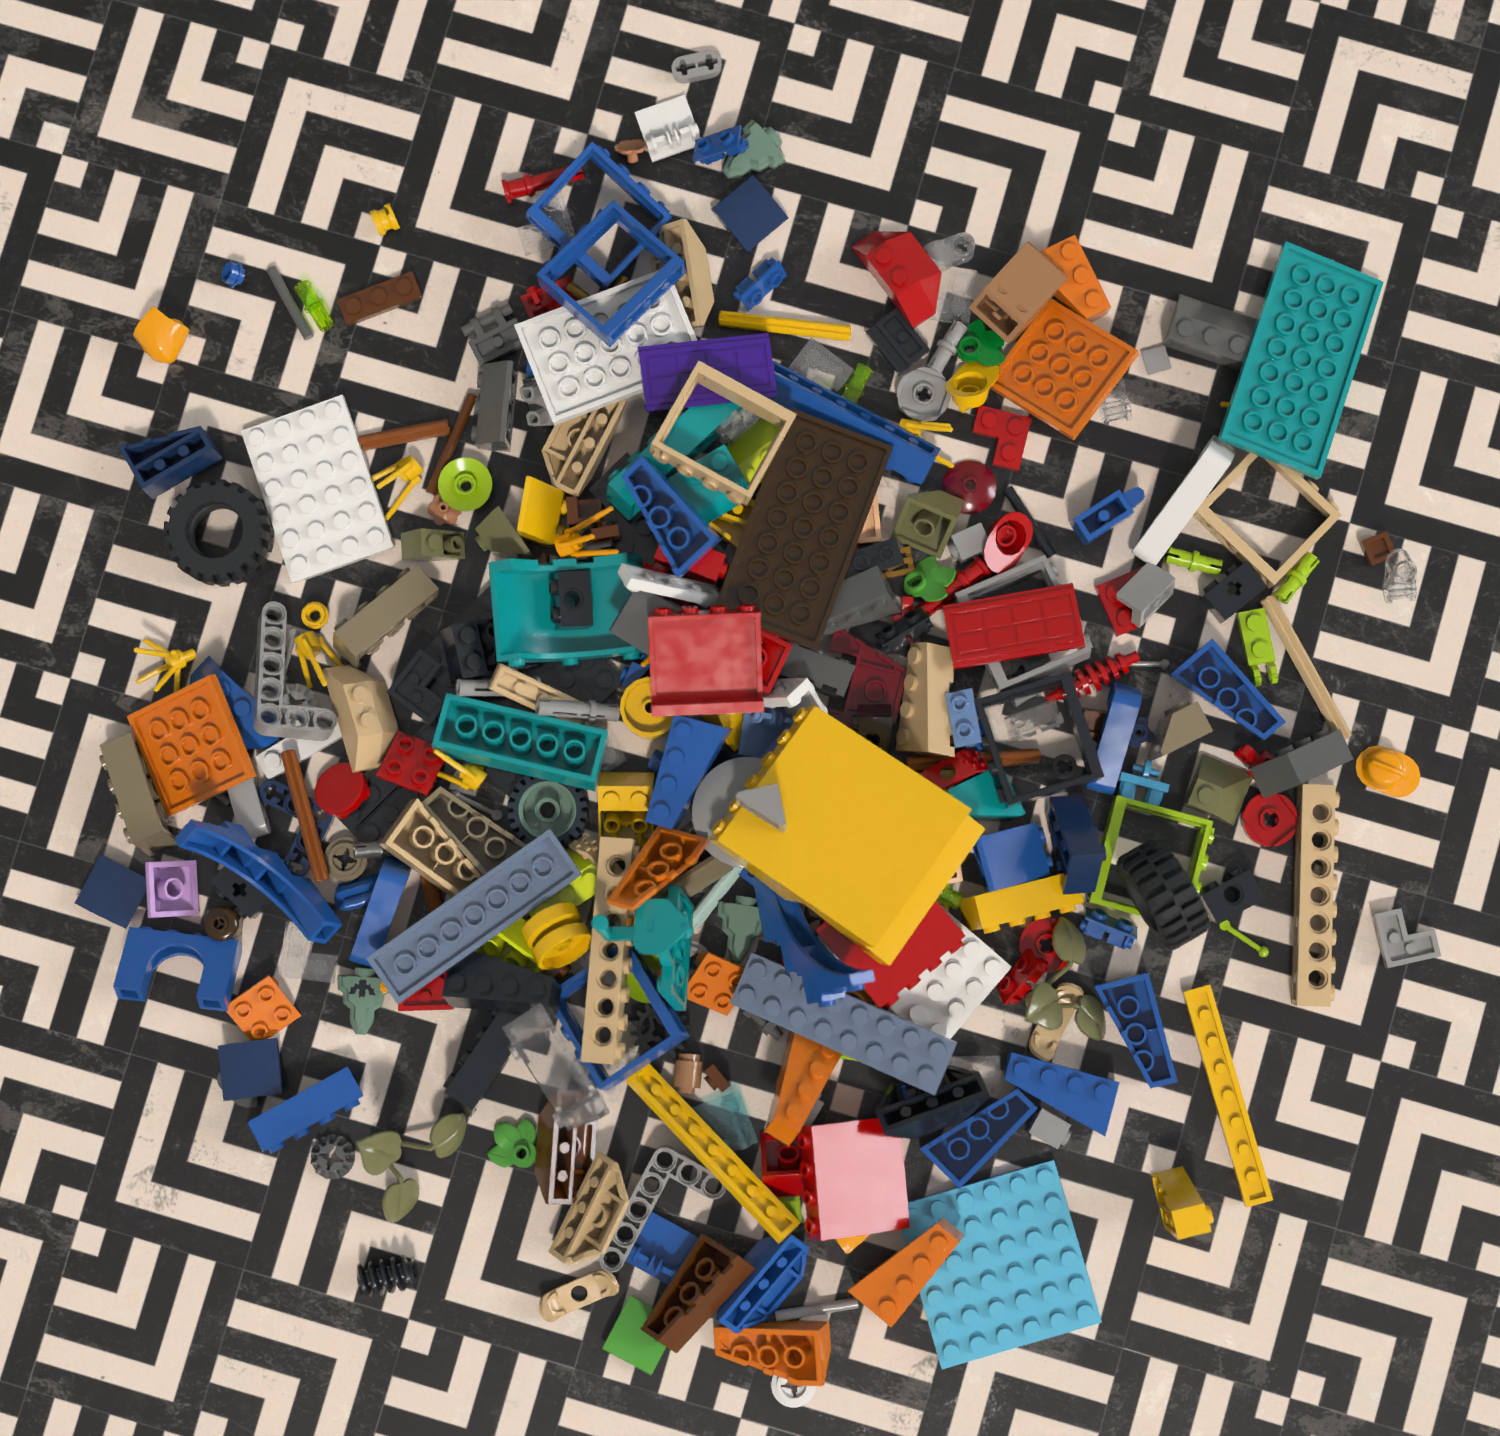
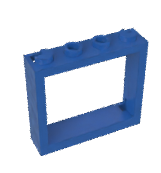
M591 142L528 209L525 218L558 249L564 243H569L572 239L542 211L590 159L657 221L649 230L652 234L657 236L661 226L668 224L672 216L663 202H656L649 195L650 191L643 183H636L630 177L631 174L621 163L616 164L609 158L611 155L606 148L603 149L600 145L597 146ZM638 242L610 274L586 252L574 264L605 291L645 248Z
M613 200L603 210L600 208L595 218L589 224L581 226L576 236L569 243H564L554 258L544 262V267L536 275L541 288L606 345L611 347L686 273L682 258ZM616 223L661 261L664 266L602 325L554 282Z
M634 945L629 948V958H632V973L670 1037L613 1075L609 1076L601 1063L581 1062L583 1030L565 1001L566 998L587 985L589 966L559 985L562 989L557 1015L553 1016L555 1018L558 1017L562 1027L560 1029L564 1037L568 1041H572L575 1046L574 1054L582 1065L585 1064L590 1072L588 1074L589 1080L593 1081L596 1088L609 1091L690 1037L675 1010L658 992L656 978ZM618 946L607 953L610 958L617 956Z

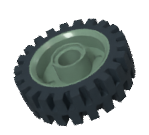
M525 776L516 784L509 796L510 799L507 805L508 820L515 835L525 844H529L551 829L565 848L582 835L588 823L589 803L582 788ZM546 803H552L556 808V812L551 818H544L541 813V809Z

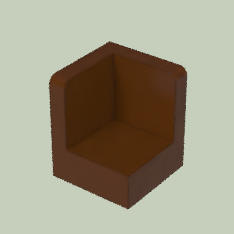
M577 496L566 497L567 520L570 528L602 511L600 499L579 500ZM603 518L596 520L586 527H596V524L603 522Z

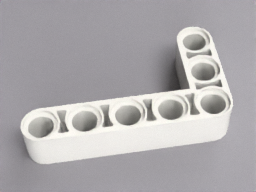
M1213 435L1200 453L1195 465L1131 553L1145 563L1149 562L1157 565L1227 470L1237 450L1227 443L1218 440V437Z

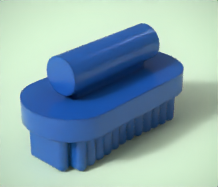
M375 873L355 881L338 884L334 894L336 906L344 911L368 906L378 875Z

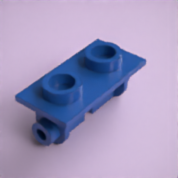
M738 125L695 140L692 161H700L702 164L709 165L712 162L724 159L726 155L724 152L729 157L745 153L746 149L749 148V142L746 138L742 139L740 136L742 126Z
M772 257L769 260L765 259L752 272L757 278L755 281L747 276L734 288L735 291L732 295L739 302L743 303L746 311H750L754 306L758 305L787 276L779 260L776 261Z
M1085 908V919H1082L1079 925V929L1083 930V934L1101 940L1104 932L1109 933L1106 939L1107 943L1121 949H1131L1134 939H1137V927L1131 921L1124 918H1119V920L1113 918L1099 908Z

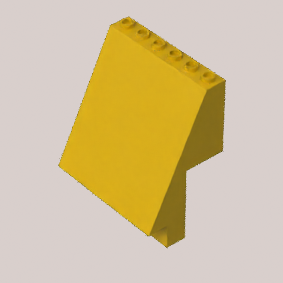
M817 706L802 707L794 715L793 720L795 722L790 729L784 730L778 737L777 743L779 744L773 752L770 751L764 756L760 763L762 765L757 774H752L744 785L745 790L778 783L787 825L785 833H782L736 804V799L734 798L728 806V810H730L724 819L718 820L711 830L713 834L709 840L784 900L804 903L879 964L890 966L980 838L985 828L968 815L972 810L971 808Z

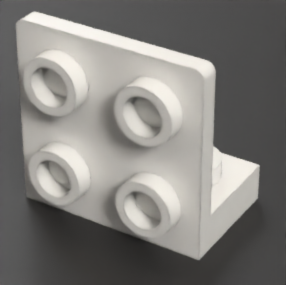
M808 678L777 679L770 694L763 693L764 707H784L787 713L795 715L802 707L817 706L828 714L826 706L819 699L814 685Z

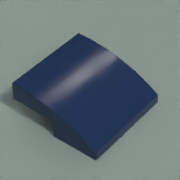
M753 175L748 177L711 208L726 230L731 232L745 252H749L788 219V216Z
M99 854L74 903L127 929L147 890L146 876L126 867L122 863Z
M278 1038L218 1046L223 1101L284 1093Z

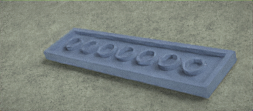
M549 829L366 959L396 1003L400 1004L583 874L553 831Z
M751 952L730 1004L928 1093L936 1094L958 1042L845 993L846 997L835 999L836 1005L819 1008L818 1003L807 1004L802 976H797V971L786 973L784 965Z

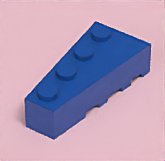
M1210 639L1169 674L1171 678L1261 740L1267 739L1285 723V720L1213 639Z
M685 715L673 716L645 822L669 829H675L679 826L694 799L698 786L707 775L709 768L718 756L732 728Z
M1148 971L1095 984L1094 987L1150 1089L1178 1082Z
M1008 1050L1001 1076L1003 1079L1099 1134L1106 1136L1120 1082Z

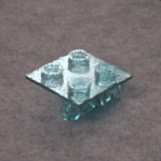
M739 1090L692 1107L733 1152L739 1149H746L750 1145L758 1143Z

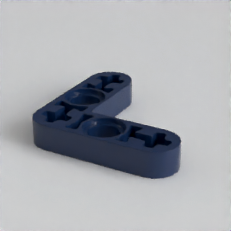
M267 780L260 786L259 795L262 801L297 818L296 812L290 808L291 792L284 799L283 807L280 806V803L283 801L282 799L272 797L270 800L268 799L269 793L266 792L268 787L273 788L276 785V791L286 795V791H290L289 786L275 780ZM308 796L310 805L311 802L314 803L311 809L322 812L315 799ZM326 812L327 821H321L319 824L317 823L318 818L314 816L321 846L335 816H331ZM299 830L284 860V864L292 875L303 877L311 868L306 856H303L300 864L303 866L302 870H296L293 873V866L290 865L291 861H297L300 856L299 853H295L297 848L307 853L306 848L302 845V833Z

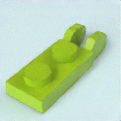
M1265 608L1237 613L1236 617L1246 665L1250 670L1253 685L1255 687L1261 686L1262 678L1258 665L1265 663L1268 679L1271 684L1278 683L1277 668L1274 663L1276 659Z

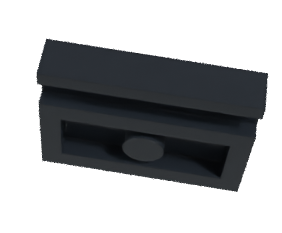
M897 308L865 332L866 336L898 375L930 351V348Z

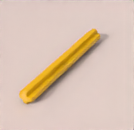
M720 311L718 317V324L723 327L849 341L851 337V326L731 311Z

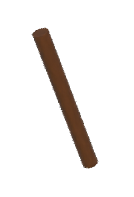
M467 393L425 492L436 495L440 473L452 458L477 396Z

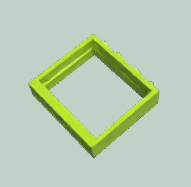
M1118 795L1113 796L1101 842L1106 848V860L1102 861L1095 892L1088 893L1086 902L1142 917L1135 906L1102 897L1125 808L1198 828L1187 874L1199 894L1202 886V881H1198L1200 872L1206 869L1209 855L1205 854L1207 844H1212L1215 828H1212L1213 821Z

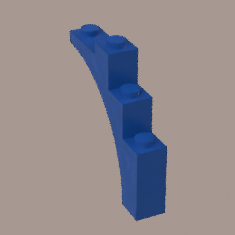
M191 819L174 839L180 848L199 853L222 864L259 889L293 921L308 941L326 944L343 925L311 879L292 875L277 852L258 848L242 825L223 821L218 826Z
M752 877L764 941H776V946H781L786 973L797 971V976H802L807 1004L818 1003L819 1008L836 1005L835 999L846 997L845 992L865 989L864 983L875 981L873 969L863 970L851 967L838 960L826 949L807 922L799 902L784 900L757 877Z

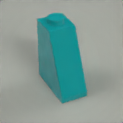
M989 770L945 791L972 810L968 815L975 821H1011L1026 814L1022 805L1006 809L1005 803L999 802L995 790L999 785L996 776L991 777ZM1007 777L1012 796H1017Z

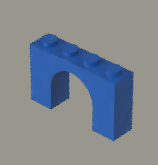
M140 926L139 928L129 927L113 984L117 998L145 1002L152 975L158 965L174 956H189L198 960L203 965L196 995L200 1009L228 1012L242 955L239 940L230 939L218 942L203 933H194L192 935L180 933L172 929L159 931L147 926Z

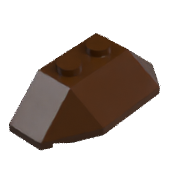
M553 1091L538 1118L534 1173L545 1204H573L577 1199L576 1194L595 1158L598 1119L585 1101L583 1094L579 1091Z

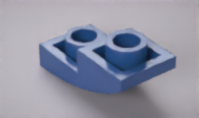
M642 653L640 660L644 661L649 655ZM632 662L630 667L625 666L619 680L623 682L622 688L626 690L635 680L645 678L650 672V663L645 667H641L640 664Z

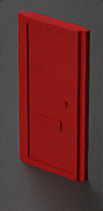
M1073 583L942 606L954 670L1085 647Z

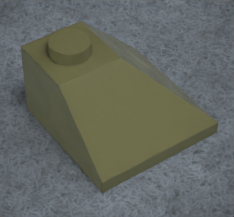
M941 490L908 494L891 538L895 537L898 542L941 559L965 500Z
M499 506L475 528L479 534L475 540L484 552L489 549L495 556L526 560L535 559Z
M1203 754L1182 805L1234 826L1253 778L1243 770Z

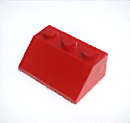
M767 1132L760 1133L762 1182L776 1197L802 1196L804 1183L800 1172L802 1159L801 1149L797 1141L798 1134L788 1146Z

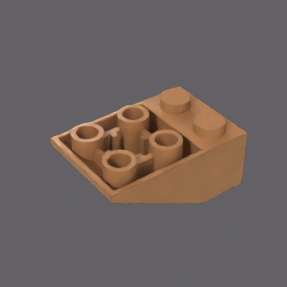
M1028 241L982 290L969 309L1009 344L1022 335L1069 277Z

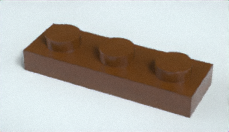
M413 271L340 298L337 302L346 325L349 327L420 300L423 296Z

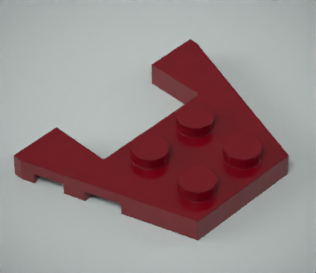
M845 630L834 632L829 651L856 657L857 659L844 711L841 712L827 708L828 714L848 728H852V715H858V704H891L892 725H895L904 692V679L907 669L880 652L875 651L858 638L845 632Z

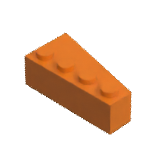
M942 1217L914 1240L857 1281L848 1292L892 1328L965 1235Z

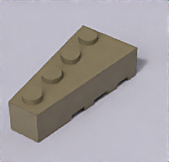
M418 565L412 569L409 567L404 569L397 576L398 581L391 586L388 584L383 586L376 593L377 598L370 603L366 601L355 610L356 615L350 620L343 619L334 627L333 648L348 665L358 669L362 665L359 660L366 653L372 656L380 649L379 647L384 642L383 638L386 635L388 638L393 637L400 631L405 624L403 622L405 618L409 621L412 620L438 597L439 588Z
M127 733L101 744L102 755L99 756L103 768L106 771L108 770L110 779L107 780L112 794H116L118 803L115 804V808L119 817L124 819L126 828H123V832L127 842L134 844L149 856L176 846L177 843L174 839L177 835L169 832L167 824L171 823V819L166 816L163 806L157 801L159 799L152 778H148L150 773L135 736Z
M441 786L422 802L426 811L431 817H434L445 834L454 841L460 852L482 876L527 845Z

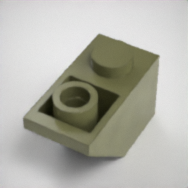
M423 528L401 533L402 560L421 562L465 559L464 532Z

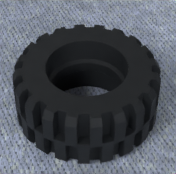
M208 479L201 481V486L197 487L193 484L187 487L188 493L186 495L179 494L175 498L178 502L175 508L169 507L166 514L170 516L169 522L164 521L163 530L167 532V536L164 537L165 546L170 549L168 554L178 564L177 567L197 581L211 586L215 584L221 587H228L230 583L238 585L245 582V577L250 576L252 578L258 573L256 568L259 565L264 567L268 561L265 556L267 552H272L273 544L270 543V540L274 537V529L270 525L271 517L265 509L266 506L248 489L235 482L229 483L224 479H217L216 482ZM215 510H231L239 516L243 525L242 538L238 546L231 553L220 558L206 556L199 550L196 542V533L200 522L206 515Z
M1151 838L1118 858L1116 862L1117 871L1129 897L1132 899L1144 922L1164 948L1176 950L1207 932L1211 921L1204 903L1181 863L1163 841Z

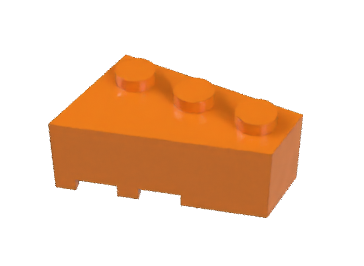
M1076 235L1040 251L1069 277L1054 295L1061 305L1090 322L1107 315L1111 305Z

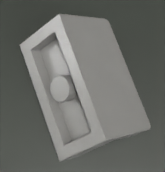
M1147 562L1116 593V599L1132 609L1131 623L1140 628L1173 595L1175 577L1158 566Z

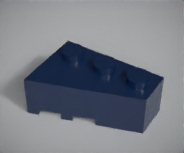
M201 426L168 433V436L156 439H142L143 442L127 445L125 443L118 445L141 489L152 499L223 459L211 436Z
M1082 794L1050 797L1046 819L1052 847H1058L1061 861H1057L1056 865L1058 871L1063 870L1065 881L1064 885L1061 886L1063 895L1095 892L1102 861L1106 860V848L1100 843L1098 838V827L1093 825L1090 807L1085 804Z

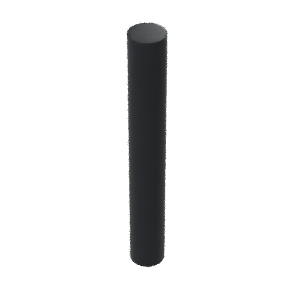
M1010 486L1005 489L1003 493L1014 510L1021 512L1030 519L1033 527L1032 537L1043 554L1046 555L1047 559L1056 554L1055 550L1014 488Z

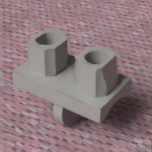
M535 377L522 379L523 386L519 390L521 398L528 402L530 410L526 415L528 425H553Z

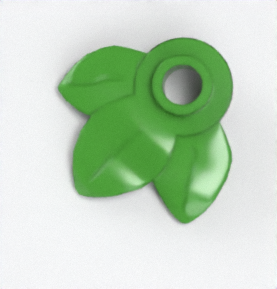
M935 556L927 557L917 564L915 571L910 572L905 577L904 590L910 597L921 596L922 599L928 602L940 601L947 597L948 594L945 588L953 582L956 570L950 567H937Z
M527 1118L521 1120L517 1127L506 1122L496 1123L494 1139L497 1146L487 1153L489 1159L501 1167L515 1165L520 1168H527L533 1165L536 1158L534 1142L537 1133L535 1126ZM524 1148L526 1150V1156L525 1158L521 1159L519 1157V1152L521 1149Z

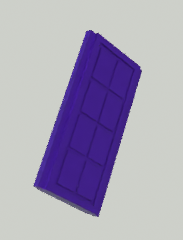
M768 333L637 347L646 412L671 410L698 361L703 362L768 399L777 398V387ZM697 383L684 408L733 402Z

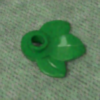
M981 319L967 325L968 330L956 347L959 359L967 363L976 361L988 367L999 365L1005 361L1006 357L1000 351L1005 341L994 330L985 331V326ZM967 349H973V350H974V352H971V353L965 352V351H966Z

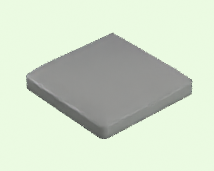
M1164 345L1141 352L1148 375L1171 368Z

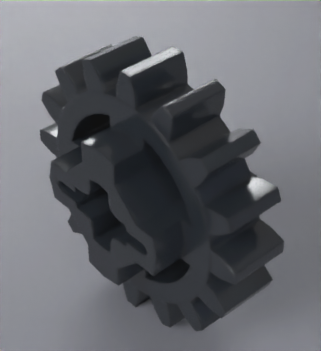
M648 1003L645 1004V1013L640 1010L636 1012L640 1019L632 1020L631 1024L637 1026V1030L630 1032L632 1036H638L634 1046H643L642 1055L653 1048L648 1044L649 1042L654 1040L661 1043L665 1038L670 1037L667 1030L665 1031V1038L660 1034H654L653 1031L656 1029L655 1020L661 1026L664 1025L654 1008ZM675 1011L678 1017L680 1018L681 1022L683 1023V1021L688 1017L687 1014H683L680 1016L678 1014L679 1011ZM648 1017L651 1023L649 1031L643 1034L642 1026ZM683 1023L686 1030L691 1028L690 1025ZM679 1043L666 1053H670L671 1056L675 1057V1048L683 1050L685 1046ZM666 1053L661 1055L662 1060H666Z

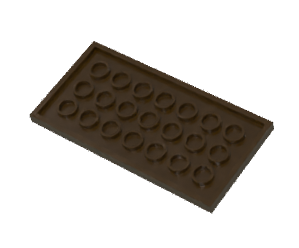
M790 408V411L797 415L765 473L715 605H726L727 609H738L740 604H754L755 608H760L762 631L817 651L893 446Z

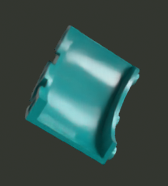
M626 552L593 557V563L592 561L577 562V559L551 560L549 563H538V560L514 558L488 562L497 662H508V667L525 666V662L562 661V666L578 665L579 660L617 656H623L624 660L639 659L640 654L644 652L614 635L609 629L632 592L624 586V582L617 572L622 563L642 568L641 554ZM590 571L593 626L589 629L555 630V623H551L550 609L554 607L553 596L549 595L548 584L556 572ZM565 594V604L569 607H575V598L570 594Z

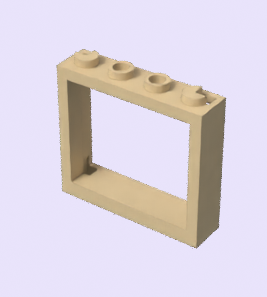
M698 361L651 443L649 453L653 454V458L662 464L669 463L675 466L680 474L689 478L693 476L702 481V485L712 491L718 490L726 494V497L731 502L738 505L742 503L747 506L797 414ZM697 383L780 428L746 489L663 444Z
M1249 453L1205 498L1193 517L1242 564L1247 561L1268 588H1271L1323 536L1342 514L1338 512L1339 507L1335 502L1328 498L1325 499L1318 493L1319 488L1312 481L1302 478L1298 474L1299 472L1265 459L1326 517L1325 521L1275 571L1209 508L1258 457L1255 454Z

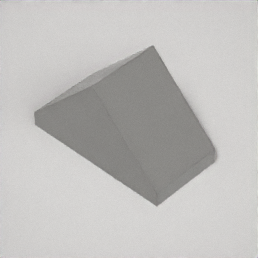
M778 783L737 792L735 795L736 804L782 833H785L787 825Z

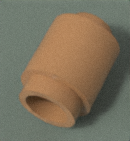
M678 1053V1060H675L673 1087H679L678 1093L695 1094V1088L701 1089L702 1062H700V1055Z

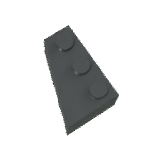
M878 565L843 580L823 635H829L839 630L902 613L892 586Z
M784 639L793 644L778 677L782 679L808 678L814 685L816 692L842 701L855 665L839 657L832 658L826 656L825 652L819 649L817 651L808 650L800 647L797 643Z
M1328 729L1319 731L1312 735L1314 740L1311 741L1310 736L1294 743L1296 748H1293L1292 745L1276 751L1278 756L1250 768L1263 799L1305 783L1353 760L1341 730L1338 729L1329 733Z

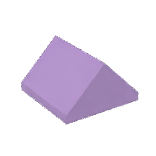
M196 860L145 862L148 918L199 915Z

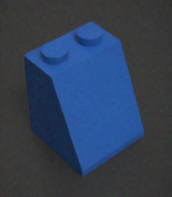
M1037 822L980 836L973 846V852L984 893L1051 876L1050 870L1053 869V862L1050 854H1045L1042 843L1046 842V837L1042 826L1038 827Z

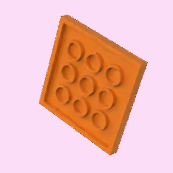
M1050 299L1006 355L1005 361L998 366L1000 374L990 389L1070 439L1075 440L1139 356L1137 349L1060 303Z
M216 674L208 675L127 716L167 817L174 816L257 776Z

